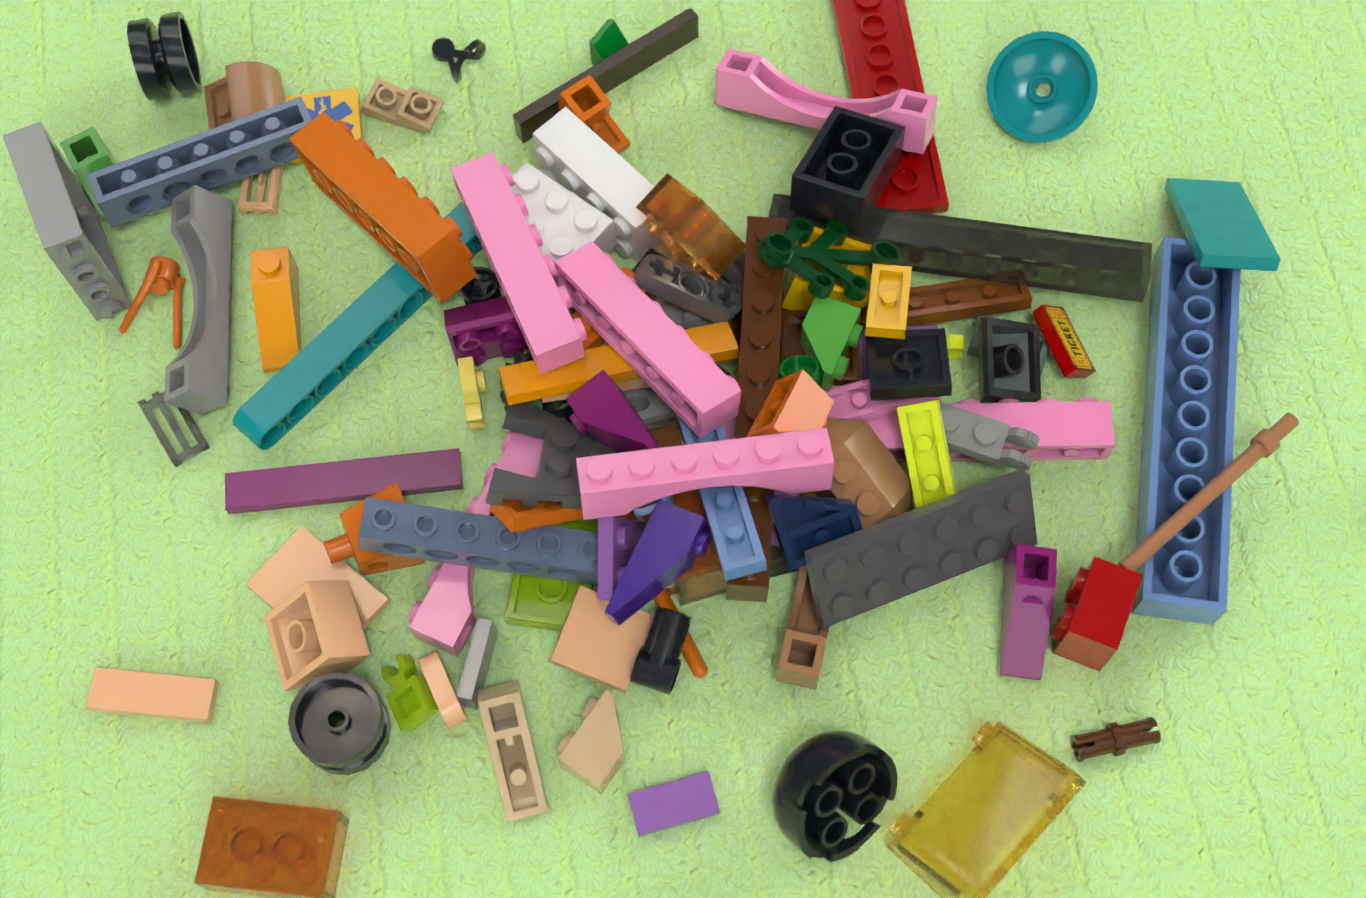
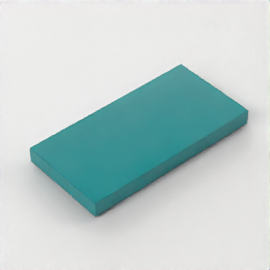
M1167 178L1165 192L1200 267L1277 271L1280 257L1240 182Z

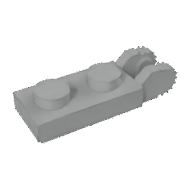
M939 401L948 450L993 465L998 463L1015 468L1016 470L1022 469L1026 471L1031 468L1033 462L1031 457L1013 449H1003V446L1007 442L1027 449H1036L1040 440L1038 435L1020 427L1010 428L1009 424Z

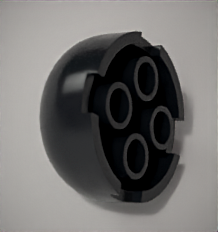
M843 730L827 731L807 739L787 757L775 780L772 805L773 813L781 832L810 859L812 857L825 858L829 862H834L853 854L881 827L873 822V820L882 812L887 799L891 801L895 799L898 777L894 761L874 743L853 732ZM839 808L857 824L865 825L855 835L843 839L848 830V821L836 809Z

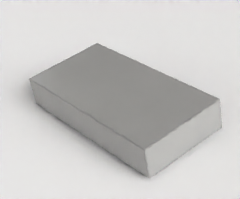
M481 618L476 620L456 693L461 704L466 708L478 710V690L484 688L498 636V630L491 620Z

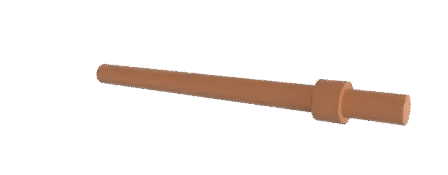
M1286 413L1268 430L1262 429L1250 440V446L1130 552L1118 565L1135 572L1262 457L1268 458L1280 447V441L1299 425L1297 417L1292 413Z

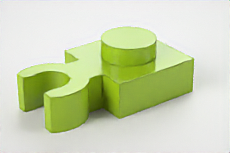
M398 654L396 660L399 664V670L396 667L383 666L381 673L383 679L388 684H392L394 691L387 696V700L400 732L412 733L435 715L439 709L425 676L415 674L416 665L414 659L410 655Z

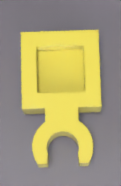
M473 356L459 358L457 361L470 431L485 428L481 393L487 392L484 370H476Z

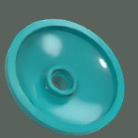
M1033 32L1009 43L994 60L987 78L986 93L988 105L996 121L1011 135L1028 142H1051L1071 134L1088 118L1097 98L1098 78L1090 55L1077 41L1057 32ZM1042 84L1050 86V93L1045 97L1037 94V89Z

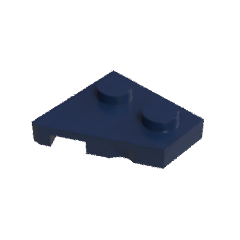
M777 494L764 496L785 565L790 571L807 565L804 551L863 529L856 505L850 499Z

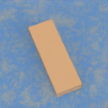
M95 667L86 708L90 711L211 723L219 682L216 679Z

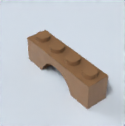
M807 565L800 567L777 668L776 681L816 690L829 627L823 628L817 622Z

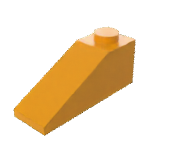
M289 247L251 251V285L264 373L280 371L302 350L298 266Z

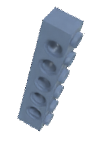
M298 97L89 173L87 177L96 202L112 228L171 206L174 197L194 185L212 191L300 158L289 138L312 120L302 97Z
M365 497L358 537V550L598 586V533L551 525L531 528L521 532H511L497 517Z

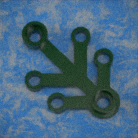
M801 217L794 218L785 233L771 232L762 238L757 246V253L766 265L772 268L790 269L808 281L809 292L820 299L830 296L835 286V281L832 277L845 284L843 291L848 298L862 301L866 297L870 289L869 281L861 275L854 274L840 264L868 266L872 271L873 264L897 265L901 258L899 248L886 240L875 241L870 251L831 249L833 245H842L849 233L848 227L837 220L829 221L824 232L809 247L796 246L797 242L807 243L814 231L813 224ZM805 262L813 263L826 273L816 271Z

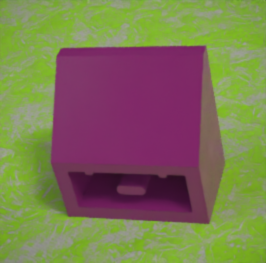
M505 296L443 310L446 332L457 367V359L473 356L475 366H478L489 359L502 356L513 358L515 351L519 353L526 351V341Z

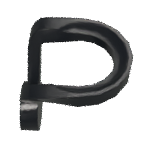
M439 38L432 44L433 57L440 62H448L456 84L461 80V67L466 59L478 60L486 52L485 43L479 39L472 41L464 50H456L454 43L447 38Z

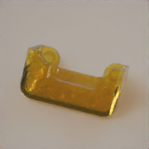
M987 721L971 739L976 744L975 748L911 818L904 813L888 830L893 839L889 842L887 848L941 898H986L1086 784V781L1074 770L1001 721L995 726H992Z

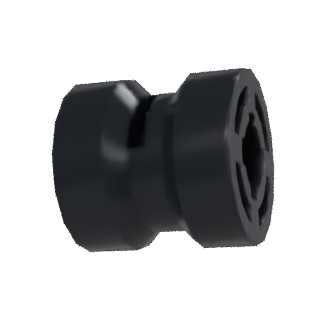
M473 267L477 276L461 288L465 305L502 297L495 273L486 267Z

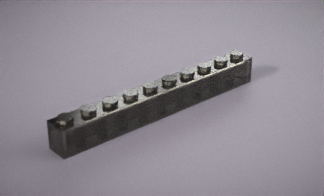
M774 193L769 217L786 218V231L789 229L793 219L797 217L805 218L814 227L825 230L827 221L790 210V195ZM874 207L861 232L848 228V238L869 245H873L877 240H886L893 243L901 252V258L897 265L911 266L912 271L1018 286L1027 285L1033 288L1143 302L1151 277L1152 243L881 207Z

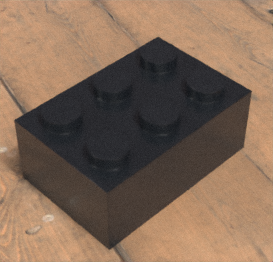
M835 106L792 175L790 210L827 222L837 220L844 223L849 229L861 232L901 161L905 127Z

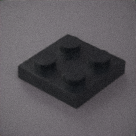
M945 328L906 330L905 339L866 336L871 401L952 396Z

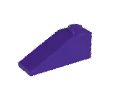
M658 500L604 612L613 623L617 625L624 623L692 568L698 556L703 557L712 539V534L709 533L710 528L705 517L664 500Z

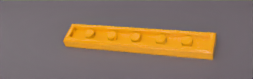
M728 321L685 329L689 338L701 350L707 351L714 363L739 358V346ZM610 345L584 350L585 357L544 374H540L534 360L498 367L499 377L508 405L575 392L603 369L615 383L641 377Z

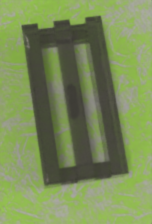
M157 391L152 394V399L149 401L143 399L138 404L171 462L177 467L209 449L210 446L190 412L177 407L198 442L197 445L190 446L167 404L164 403L165 392L160 394ZM159 407L184 452L179 455L177 454L152 410Z

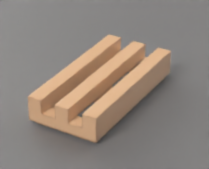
M284 164L272 168L268 202H265L269 169L260 172L258 175L255 202H250L254 175L242 179L238 205L241 215H249V212H254L255 215H263V212H269L270 216L278 215Z

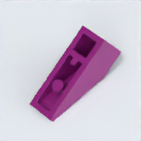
M604 369L566 398L574 411L569 416L573 424L583 435L590 432L600 444L623 452L662 448L624 392Z

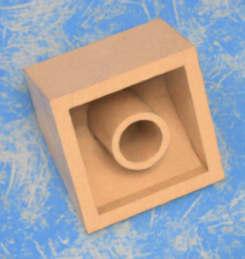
M349 580L307 581L264 616L284 691L301 688L315 677L327 673H346L370 656L367 638L362 629Z

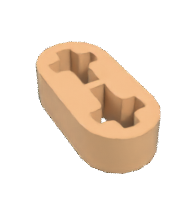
M436 650L419 658L418 662L448 729L467 721L468 718L464 708L456 696L457 692L438 651Z

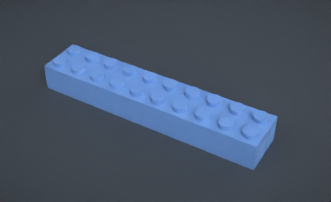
M1168 236L1163 237L1153 257L1136 547L1233 461L1241 269L1200 267L1187 239ZM1232 485L1135 571L1143 576L1132 606V614L1214 625L1227 611Z

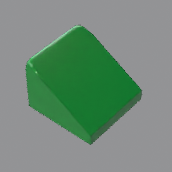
M611 18L603 24L589 41L591 63L593 65L629 45L618 25Z

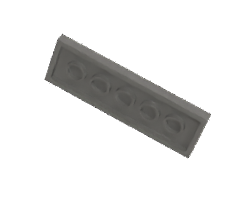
M1019 469L804 551L817 622L823 628L829 627L1004 558L1016 544L1037 545L1030 475Z

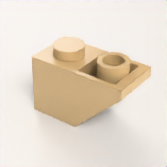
M605 690L600 698L594 696L588 702L581 715L585 720L576 733L571 730L566 734L557 749V752L560 753L558 761L561 768L600 794H603L625 762L613 694L608 690Z

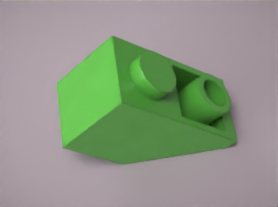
M93 126L60 142V145L103 220H106L96 202L87 174L114 165L116 162L109 148Z
M815 297L802 324L800 343L805 354L819 362V382L821 388L829 392L835 379L842 381L850 361L845 356L850 346L857 348L864 331V326L859 324L860 308L830 297L825 299Z

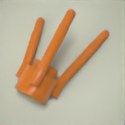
M153 256L150 259L143 283L119 328L120 333H126L149 291L157 295H167L170 290H174L173 347L175 349L181 347L182 290L185 278L178 276L180 266L176 261L164 256Z

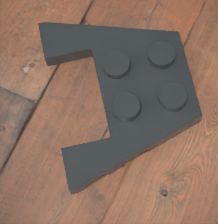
M529 402L508 405L503 424L504 429L543 439L536 478L494 468L486 504L501 505L503 499L521 500V506L536 507L538 501L560 502L561 508L582 509L576 458L621 453V451L600 444L590 432L583 435L574 424Z

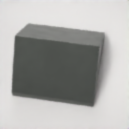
M987 316L980 318L977 328L980 402L997 403L1003 399H1017L1020 402H1036L1040 400L1041 379L1038 325Z

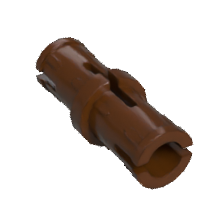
M1147 717L1146 719L1123 725L1113 722L1106 724L1105 729L1071 735L1072 748L1089 745V747L1078 749L1073 754L1078 762H1082L1085 759L1112 753L1114 756L1124 755L1126 749L1160 743L1159 730L1142 733V731L1157 727L1158 724L1153 717Z

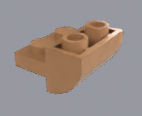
M243 61L226 65V77L204 86L209 130L284 103L281 73L272 66L260 62Z

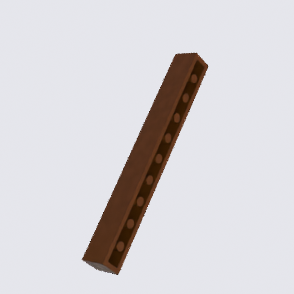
M747 216L738 385L742 392L739 412L736 417L735 439L747 436L775 381L779 380L784 268H772L766 265L757 253V246L760 240L771 232L785 233L786 218ZM742 486L766 559L767 570L727 580L726 600L767 602L772 520L764 496L773 494L774 489Z

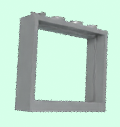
M41 121L3 135L45 252L96 321L115 317L114 314L129 309L131 302L94 204Z

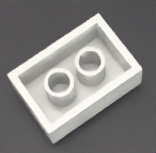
M527 162L512 176L515 185L510 188L514 195L521 193L528 209L529 215L525 216V220L528 225L535 223L540 233L543 245L539 249L542 256L549 254L554 263V261L592 241L606 253H609L617 244L613 219Z

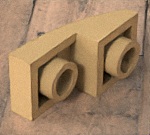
M376 78L362 105V113L403 128L430 132L444 100L412 85L406 91L380 78Z

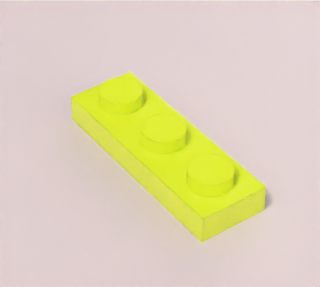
M939 399L898 406V418L916 509L956 494Z

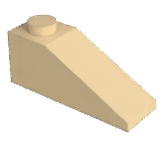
M519 680L478 690V705L507 822L549 812Z

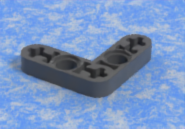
M720 234L707 248L704 276L656 254L645 256L636 268L634 276L642 289L714 323L727 321L730 323L742 308L745 251L742 244L736 238L728 234ZM718 274L725 277L729 281V283L722 280V278ZM682 284L689 287L695 295L689 293Z

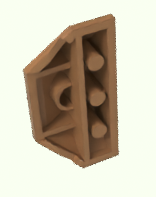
M827 417L828 423L825 428H827L834 458V470L831 489L815 491L818 497L850 499L856 505L863 529L909 512L913 493L910 478L868 422Z

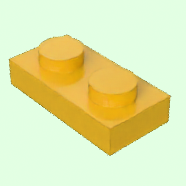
M873 264L865 336L905 339L911 266Z

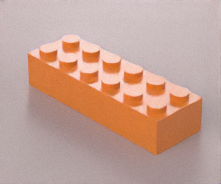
M323 112L289 138L314 184L441 304L477 276L470 262L474 256L469 248L459 239L463 234L456 222L449 216L443 219L435 204L427 196L421 199L414 186L406 177L402 176L400 179L396 177L394 169L383 157L377 160L369 145L362 138L356 141L352 132L342 120L339 119L335 122Z

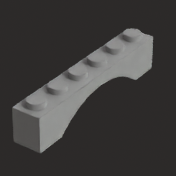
M194 185L172 199L171 232L188 266L193 287L194 309L192 325L186 343L177 357L165 367L164 403L204 415L227 404L229 394L228 362L230 352L228 347L231 323L229 307L232 288L230 283V267L232 259L231 229L233 218L232 200Z

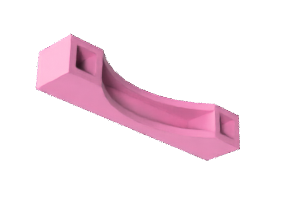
M728 49L715 69L716 105L821 130L834 107L838 106L904 126L905 133L902 150L918 154L924 153L934 134L938 99L936 96L906 89H900L888 95L869 99H847L829 96L791 80L777 70L763 56L734 49Z
M827 428L576 458L583 520L626 515L638 507L657 499L707 487L755 486L774 489L787 494L830 490L834 470V458Z
M510 430L502 445L503 454L499 462L491 464L484 478V485L486 486L479 498L474 497L471 500L466 512L496 517L490 511V504H486L494 468L536 478L543 439ZM448 563L436 566L428 581L430 589L423 602L417 601L409 616V623H411L409 628L416 639L457 658L461 654L476 624L473 606L474 567Z

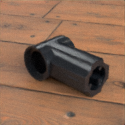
M657 607L645 647H641L634 663L630 678L631 682L668 695L671 694L680 670L681 659L679 657L692 617L672 609Z

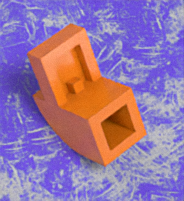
M590 74L560 93L558 103L560 111L566 106L618 154L629 148V140L609 115L612 103Z

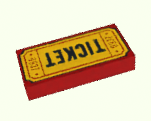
M1042 304L1033 311V316L1065 377L1087 378L1096 372L1063 307Z

